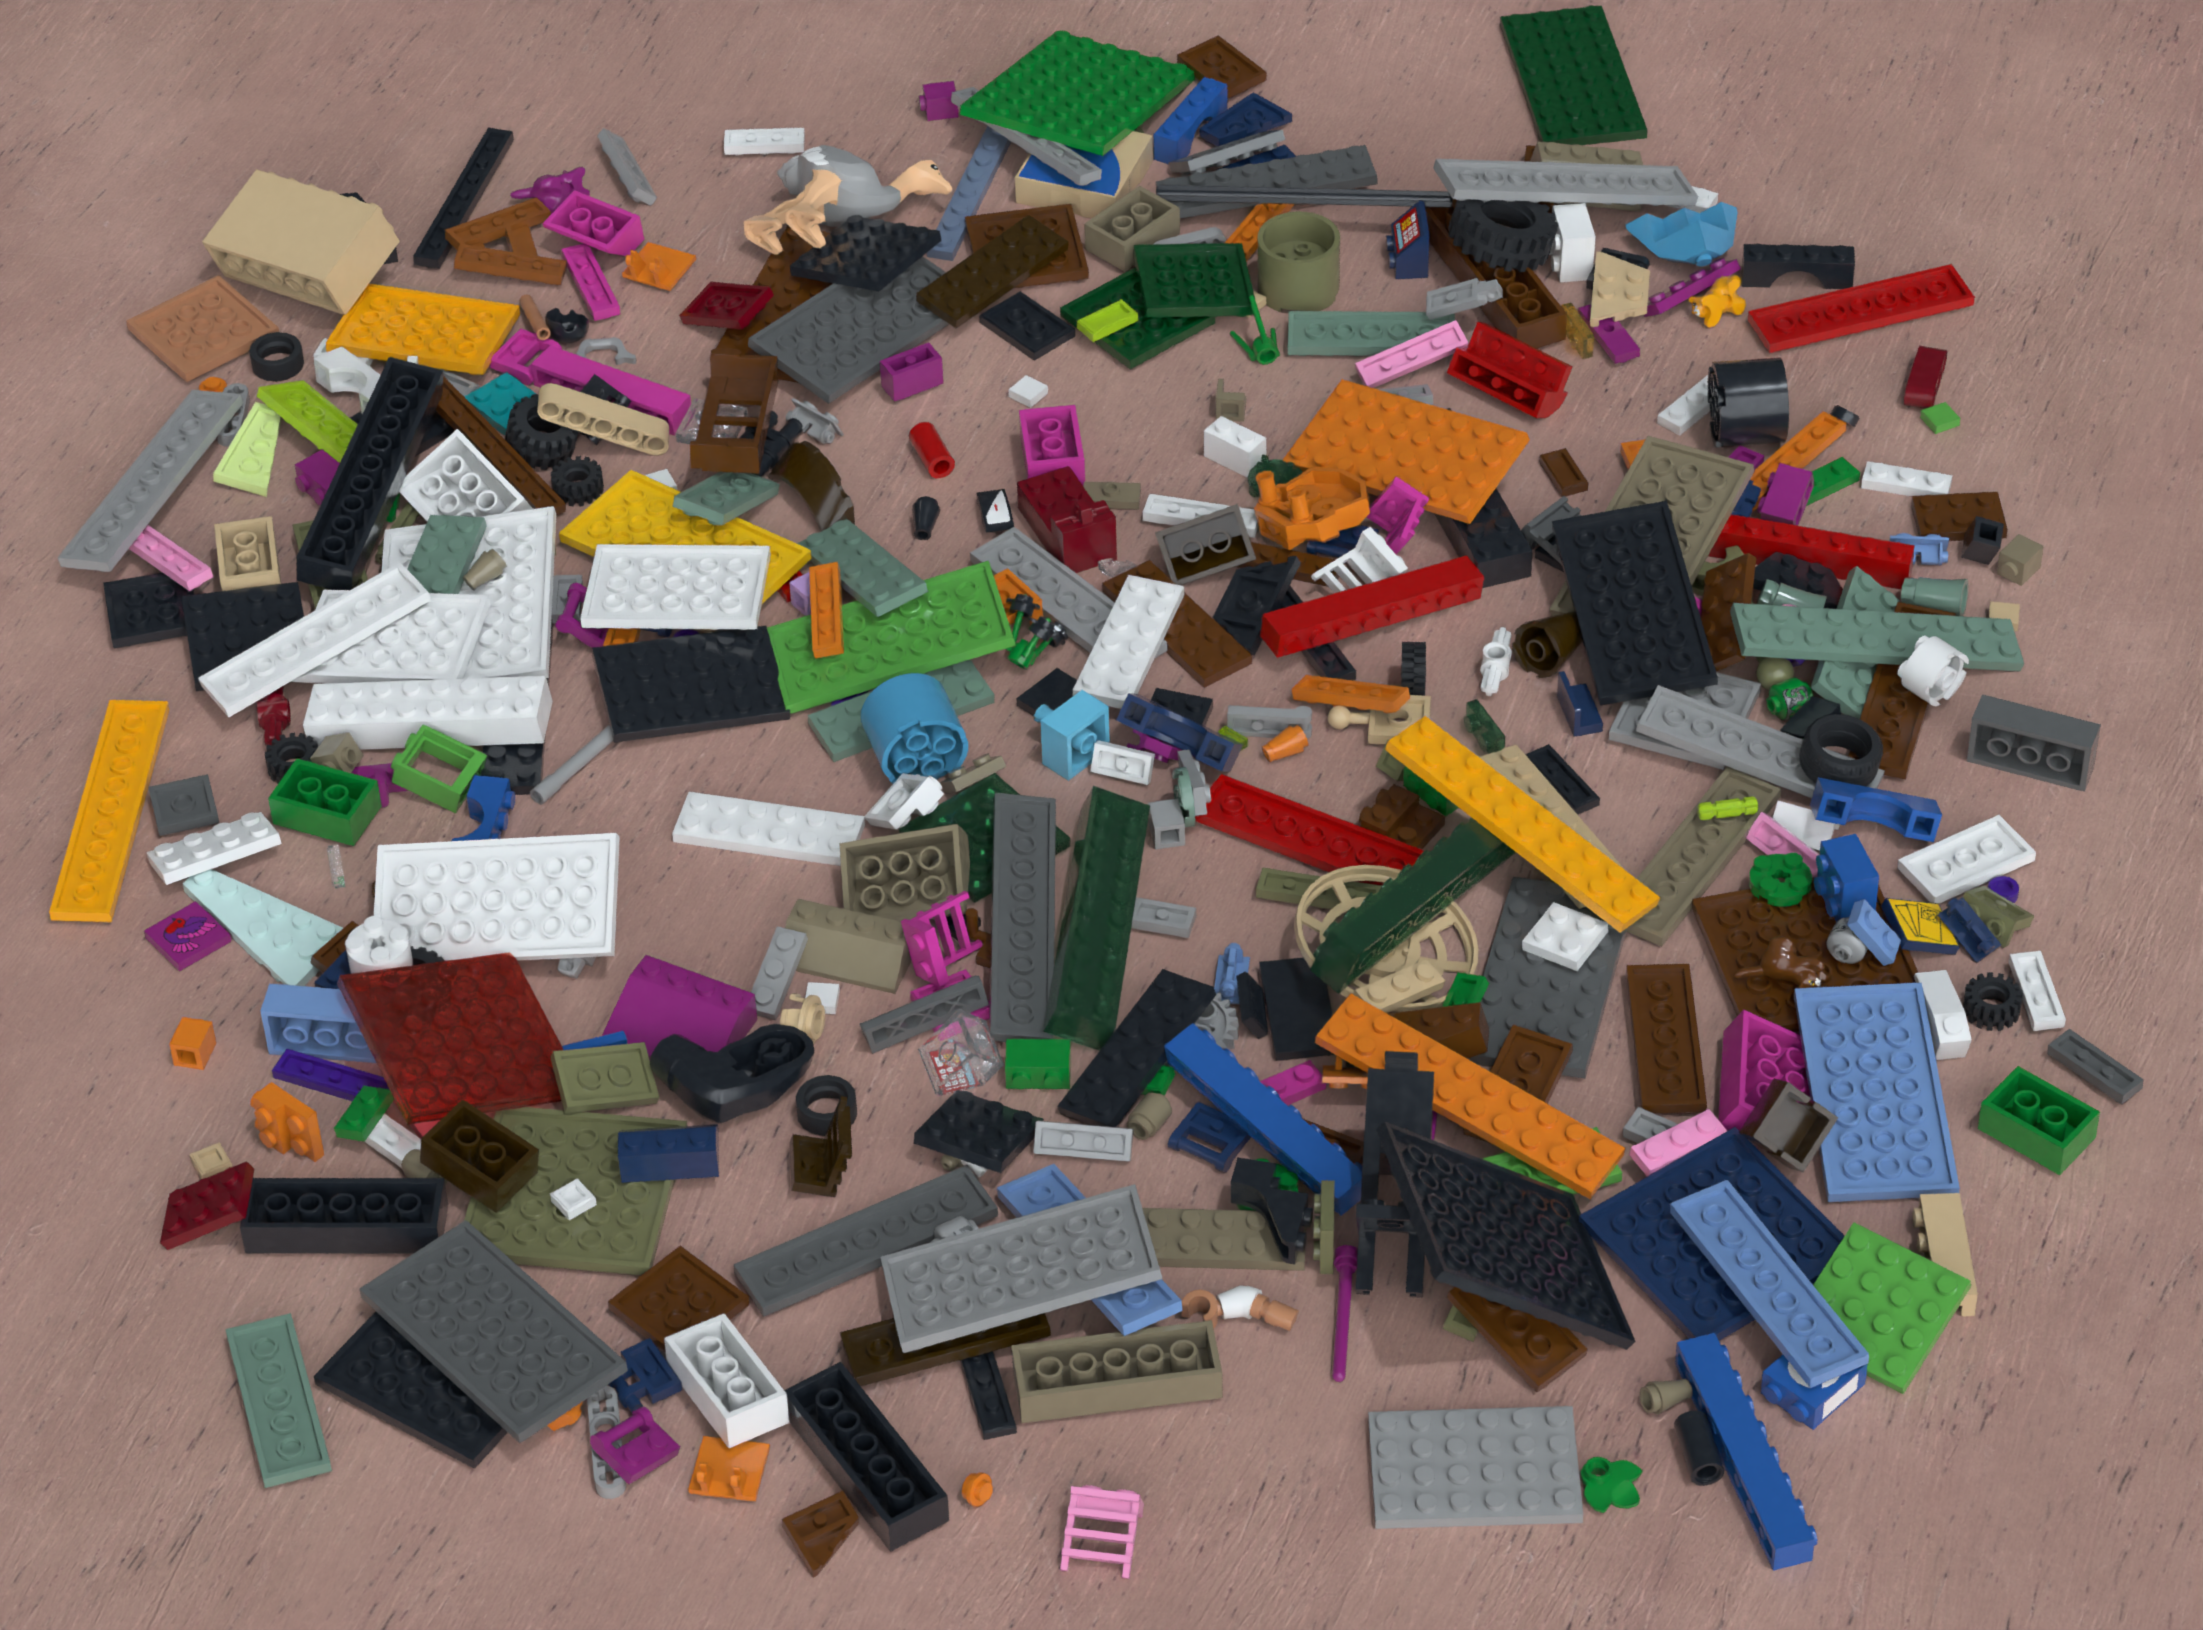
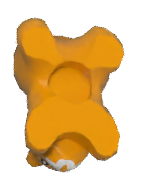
M1738 275L1721 276L1716 279L1705 295L1690 297L1689 302L1692 304V314L1705 318L1704 325L1708 328L1714 327L1725 312L1741 315L1746 308V301L1737 294V289L1741 285L1740 277Z

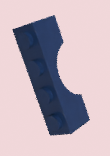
M1128 693L1116 721L1141 733L1158 738L1182 750H1190L1191 755L1195 759L1222 772H1231L1243 744L1135 693Z

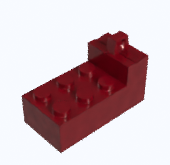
M1070 466L1017 482L1018 509L1048 553L1075 573L1117 560L1116 516L1109 509L1105 500L1098 502L1092 500Z

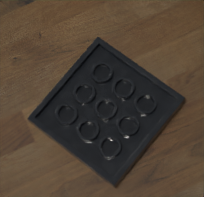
M853 215L848 217L843 224L832 230L824 238L825 246L822 248H811L789 267L791 276L880 292L941 242L942 239L940 231L928 229L927 227H915L905 223L886 222L883 219L863 218L860 215Z
M298 582L181 596L195 690L204 691L199 682V677L304 617Z

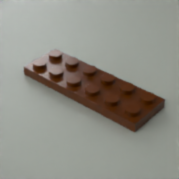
M1148 560L1103 582L1102 592L1113 602H1116L1128 575L1171 584L1175 583L1152 561ZM1184 592V597L1164 637V640L1167 642L1166 652L1204 688L1251 665L1252 655Z
M1690 964L1626 965L1641 1108L1654 1114L1702 1113L1706 1111L1707 1099Z

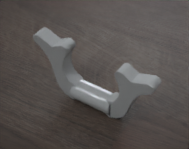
M615 337L586 339L580 344L576 355L587 358L586 354L592 350L612 349L617 351L615 356L616 365L623 363L636 364V356L629 353L622 341Z

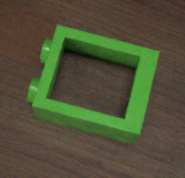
M423 724L417 734H410L405 744V751L403 753L398 752L391 764V769L394 770L392 783L457 813L467 798L473 776H481V770L485 767L487 755ZM422 751L462 770L452 787L411 767Z

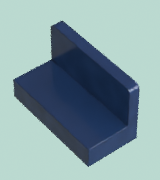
M1565 671L1558 672L1557 698L1573 736L1603 732V722L1587 684L1571 686Z

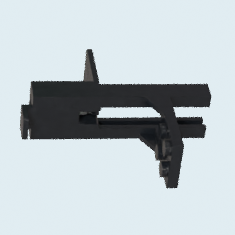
M1385 1051V1069L1368 1068L1361 1204L1356 1206V1222L1359 1236L1356 1294L1370 1295V1291H1373L1376 1231L1409 1233L1406 1293H1410V1297L1423 1298L1425 1253L1420 1247V1240L1416 1230L1410 1222L1411 1217L1403 1201L1398 1202V1206L1384 1205V1201L1378 1200L1379 1175L1392 1174L1387 1156L1381 1148V1141L1376 1129L1386 1121L1429 1139L1432 1138L1435 1077L1432 1071H1418V1053Z

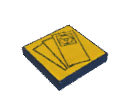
M1885 898L1881 906L1892 930L1901 940V949L1956 955L1960 946L1955 936L1937 916L1942 912L1939 903Z

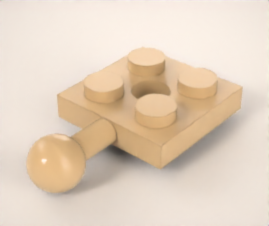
M1410 695V699L1396 713H1384L1383 711L1371 709L1370 713L1350 712L1345 706L1338 705L1329 711L1328 722L1335 729H1344L1349 724H1368V744H1386L1387 740L1392 739L1424 716L1430 719L1431 696ZM1395 718H1403V719H1405V721L1398 722V721H1395L1394 719H1395Z

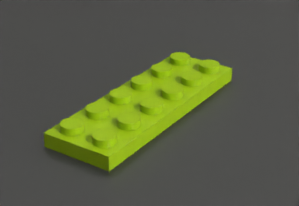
M304 380L258 388L257 397L269 409L280 415L285 422L297 429L302 436L308 438L319 450L323 449L336 461L341 462L358 425Z

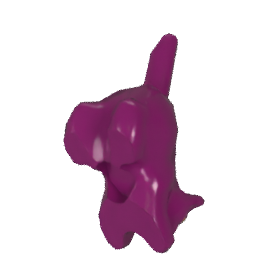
M581 166L569 172L564 170L563 174L543 175L538 177L532 187L514 191L510 196L514 199L536 197L552 214L574 190L588 196L590 191L582 186V178L586 171Z

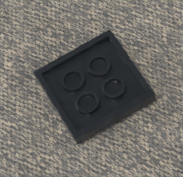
M164 573L103 583L113 648L187 636L181 596L195 595L194 589L191 591L187 590Z
M956 1090L914 1133L913 1144L1002 1173L1035 1138L1036 1121H1044V1119L1034 1116L1027 1111H1019L1004 1106L998 1101L980 1098L968 1091Z

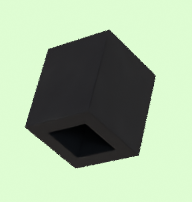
M1976 516L1964 533L1961 558L1989 565L2001 548L2004 524Z

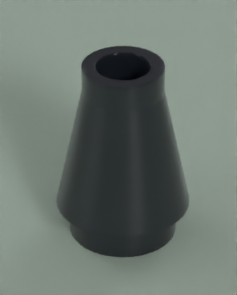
M923 496L918 498L912 505L914 536L919 540H928L931 538L932 530L940 514V507L934 498Z

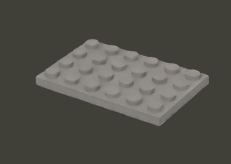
M1572 1406L1368 1412L1375 1529L1583 1523V1506Z

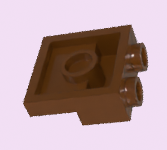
M1393 784L1388 790L1383 788L1379 791L1375 805L1372 808L1368 806L1363 808L1359 816V823H1361L1363 828L1423 849L1445 825V816L1420 805L1419 795Z

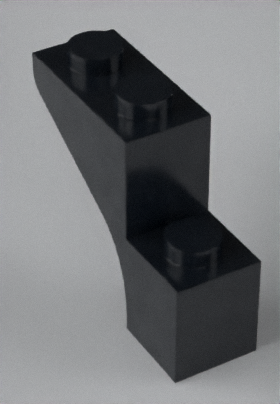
M1237 1157L1231 1179V1203L1247 1206L1260 1213L1267 1222L1282 1261L1295 1265L1298 1252H1304L1307 1233L1304 1232L1305 1227H1311L1313 1219V1208L1308 1207V1194L1281 1190V1178L1276 1177V1163Z

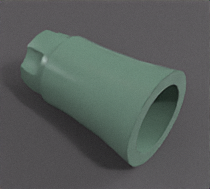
M1906 577L1902 585L1901 603L1956 613V616H1964L1968 599V579L1949 580L1923 577L1916 579Z
M1767 579L1759 594L1757 604L1778 606L1792 604L1797 607L1823 608L1827 596L1806 592L1784 583L1778 584Z

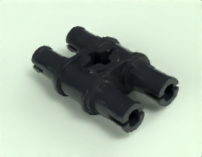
M774 411L771 412L759 474H752L763 477L769 469H773L788 447L793 444L792 442L803 431L802 423L799 420L790 418L780 431H776L772 428L778 423V415ZM746 426L745 432L739 438L754 439L757 427Z

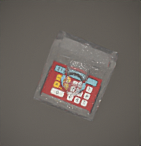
M958 1009L918 1049L934 1092L939 1096L954 1093L956 1090L963 1091L983 1086L1004 1066L993 1036L990 1035V1029L986 1020L962 1009Z

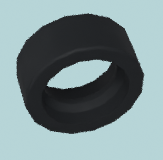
M283 332L269 333L257 338L251 344L249 353L253 373L263 380L276 382L287 380L296 376L303 368L304 358L301 343L294 335ZM271 354H289L288 357L280 360L272 361L264 359L265 357Z
M832 1075L817 1076L807 1080L798 1089L796 1094L797 1117L803 1129L815 1135L825 1136L834 1112L817 1113L809 1109L808 1106L821 1098L840 1099L841 1096L847 1097L846 1106H850L852 1125L857 1117L856 1094L852 1085L843 1078Z

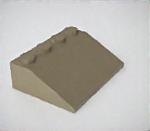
M958 824L839 843L844 909L901 922L904 919L910 920L916 917V913L919 911L925 912L931 909V905L934 903L940 904L946 901V897L949 895L956 896L963 891L968 892L970 871L968 835ZM967 899L960 902L962 914L966 912ZM950 909L944 911L946 917L951 916Z

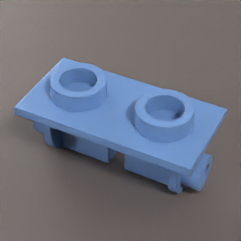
M1907 533L1890 536L1889 541L1915 545L1913 564L1916 562V554L1921 555L1922 565H1942V563H1948V537H1941L1937 534L1919 537Z
M1237 943L1229 944L1224 950V955H1219L1214 986L1216 994L1221 993L1222 1001L1229 999L1230 1004H1239L1236 976L1245 971L1248 973L1250 957H1243V950Z

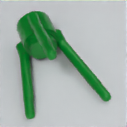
M1250 295L1249 300L1260 336L1255 338L1251 349L1235 331H1231L1230 335L1246 351L1251 361L1257 360L1260 364H1270L1280 356L1277 347L1275 328L1270 329V338L1266 335L1255 297Z

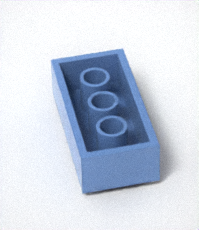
M269 984L260 1010L268 1052L271 1055H283L286 1049H290L321 1059L393 1064L401 1038L393 993Z

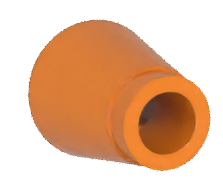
M1289 725L1267 742L1266 745L1262 746V751L1266 759L1272 762L1302 753L1304 751L1303 748L1307 747L1309 743L1299 725L1294 727Z

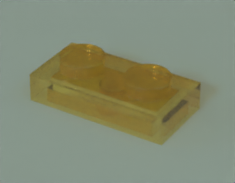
M1572 303L1561 305L1567 313L1566 336L1570 341L1572 349L1577 350L1582 359L1593 357L1594 334Z

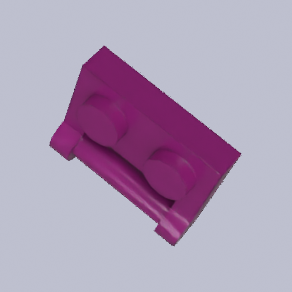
M572 583L567 591L568 600L564 611L557 618L556 628L562 633L572 634L591 648L601 647L604 644L609 628H582L581 619L580 622L577 621L574 615L579 602L584 603L587 588L582 584Z
M643 1406L633 1411L631 1417L606 1432L599 1431L590 1437V1444L593 1450L628 1484L633 1483L678 1456L681 1448L653 1420L651 1412ZM637 1428L643 1432V1434L618 1449L612 1445V1443Z

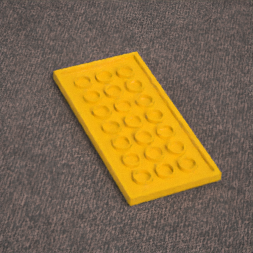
M633 470L626 473L559 532L560 542L593 557L595 556L597 544L770 546L771 556L762 604L812 559L810 549L739 517L724 525H713L705 518L686 515L683 513V510L673 507L674 496L681 493L680 491Z

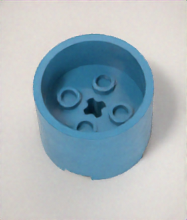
M909 673L893 677L875 688L862 706V726L882 771L892 784L903 773L918 774L925 777L932 776L937 780L963 764L968 753V740L943 685L934 677L920 673Z

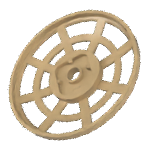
M1358 865L1331 871L1321 876L1309 886L1302 895L1295 914L1294 930L1296 942L1303 958L1324 983L1345 997L1353 994L1355 990L1342 984L1328 972L1335 971L1349 984L1356 988H1361L1367 984L1355 979L1344 969L1358 968L1363 973L1369 975L1368 984L1425 959L1431 963L1441 976H1443L1444 972H1460L1474 975L1478 963L1479 949L1476 934L1462 909L1435 885L1402 870L1385 866ZM1377 881L1391 884L1387 899L1380 897H1357L1352 899L1344 883ZM1333 888L1340 904H1337L1327 913L1323 922L1306 913L1316 897L1325 890ZM1403 888L1412 890L1414 893L1424 897L1438 907L1445 915L1430 923L1414 909L1399 903ZM1378 907L1385 910L1383 916L1371 915L1363 917L1357 908ZM1344 913L1348 915L1353 923L1348 934L1331 927L1333 922ZM1396 914H1401L1410 919L1420 929L1413 932L1404 923L1395 919ZM1303 924L1319 933L1320 948L1326 961H1317L1309 950L1303 936ZM1451 925L1455 926L1464 944L1466 962L1447 961L1446 948L1439 932ZM1328 938L1345 945L1347 956L1335 959L1330 950ZM1428 938L1431 940L1435 949L1436 959L1420 956V942ZM1377 945L1386 946L1388 951L1378 948ZM1429 994L1420 998L1422 1003H1409L1391 1012L1397 1013L1442 1007L1447 995L1437 999Z

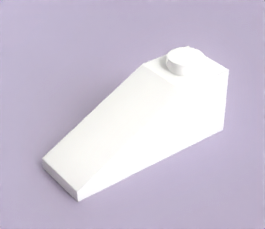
M1947 971L1915 973V982L1922 983L1936 1060L1965 1057L1972 1039L1965 1010Z

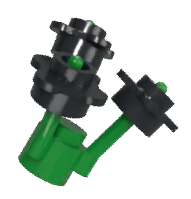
M1017 594L1014 599H1006V603L1011 604L1009 612L1014 613L1018 611L1012 630L1016 646L1005 649L1010 652L1007 656L1010 662L1027 670L1029 665L1032 666L1036 658L1048 644L1057 648L1060 644L1064 645L1066 643L1065 640L1068 639V635L1066 634V629L1059 622H1052L1050 618H1044L1043 616H1040L1038 620L1032 617L1034 609L1040 610V605L1033 603L1032 597L1026 594ZM1023 617L1028 618L1032 621L1028 629L1035 635L1030 642L1021 639L1017 643ZM1039 639H1043L1040 645L1036 648L1035 645L1037 644Z

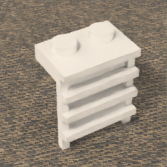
M1369 527L1362 531L1353 550L1315 572L1311 578L1314 581L1321 578L1334 593H1338L1346 589L1331 573L1333 570L1350 589L1362 586L1345 567L1344 563L1346 562L1366 584L1406 573L1408 567L1403 559L1390 549L1384 538Z

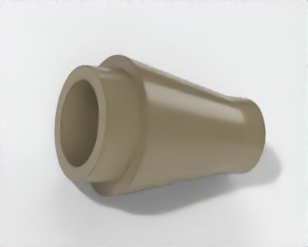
M494 549L488 552L484 551L468 573L463 576V580L472 590H475L477 587L503 574V569L507 565Z
M1687 1379L1649 1381L1646 1383V1386L1640 1389V1402L1647 1413L1658 1415L1683 1400L1691 1398L1692 1387Z

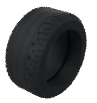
M1826 715L1813 721L1807 728L1799 753L1800 765L1804 773L1814 783L1817 782L1819 777L1868 786L1877 775L1883 755V744L1878 733L1866 722L1849 715ZM1823 747H1842L1852 751L1860 759H1839L1823 750Z

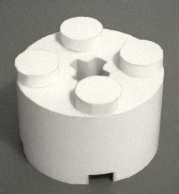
M1924 635L1916 642L1915 651L1909 660L1904 661L1900 665L1898 676L1902 678V685L1932 706H1939L1941 704L1937 701L1942 698L1946 700L1951 698L1962 684L1967 673L1963 670L1964 662L1969 664V659L1965 654L1939 637L1933 636L1929 638Z
M379 916L368 917L364 920L363 924L356 927L349 934L345 941L350 972L354 982L363 989L382 991L381 987L389 985L393 989L406 982L413 972V958L408 931L396 922L382 920Z

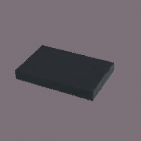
M1021 291L979 315L982 325L1034 361L1076 336L1075 328Z

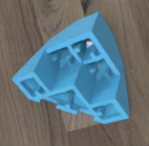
M1720 202L1701 213L1682 208L1663 219L1647 213L1625 225L1632 235L1659 258L1670 262L1696 264L1701 267L1709 265L1713 259L1721 256L1733 246L1738 211L1736 207Z

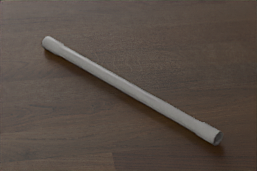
M717 629L715 632L734 629ZM608 725L553 774L548 775L530 791L531 798L540 805L545 803L560 790L566 781L613 742L610 726Z

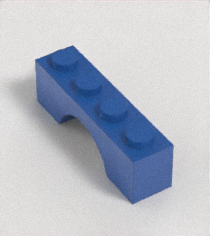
M1203 77L1154 133V160L1168 164L1189 155L1194 135L1203 120L1209 122L1228 109L1227 84Z
M474 775L467 794L470 818L478 821L481 825L472 833L463 837L453 838L451 841L501 839L502 830L506 831L508 812L515 805V792L511 791L509 778Z
M1819 777L1810 803L1815 820L1846 825L1849 821L1867 820L1886 825L1898 831L1904 837L1934 842L1942 818L1940 808L1934 799Z

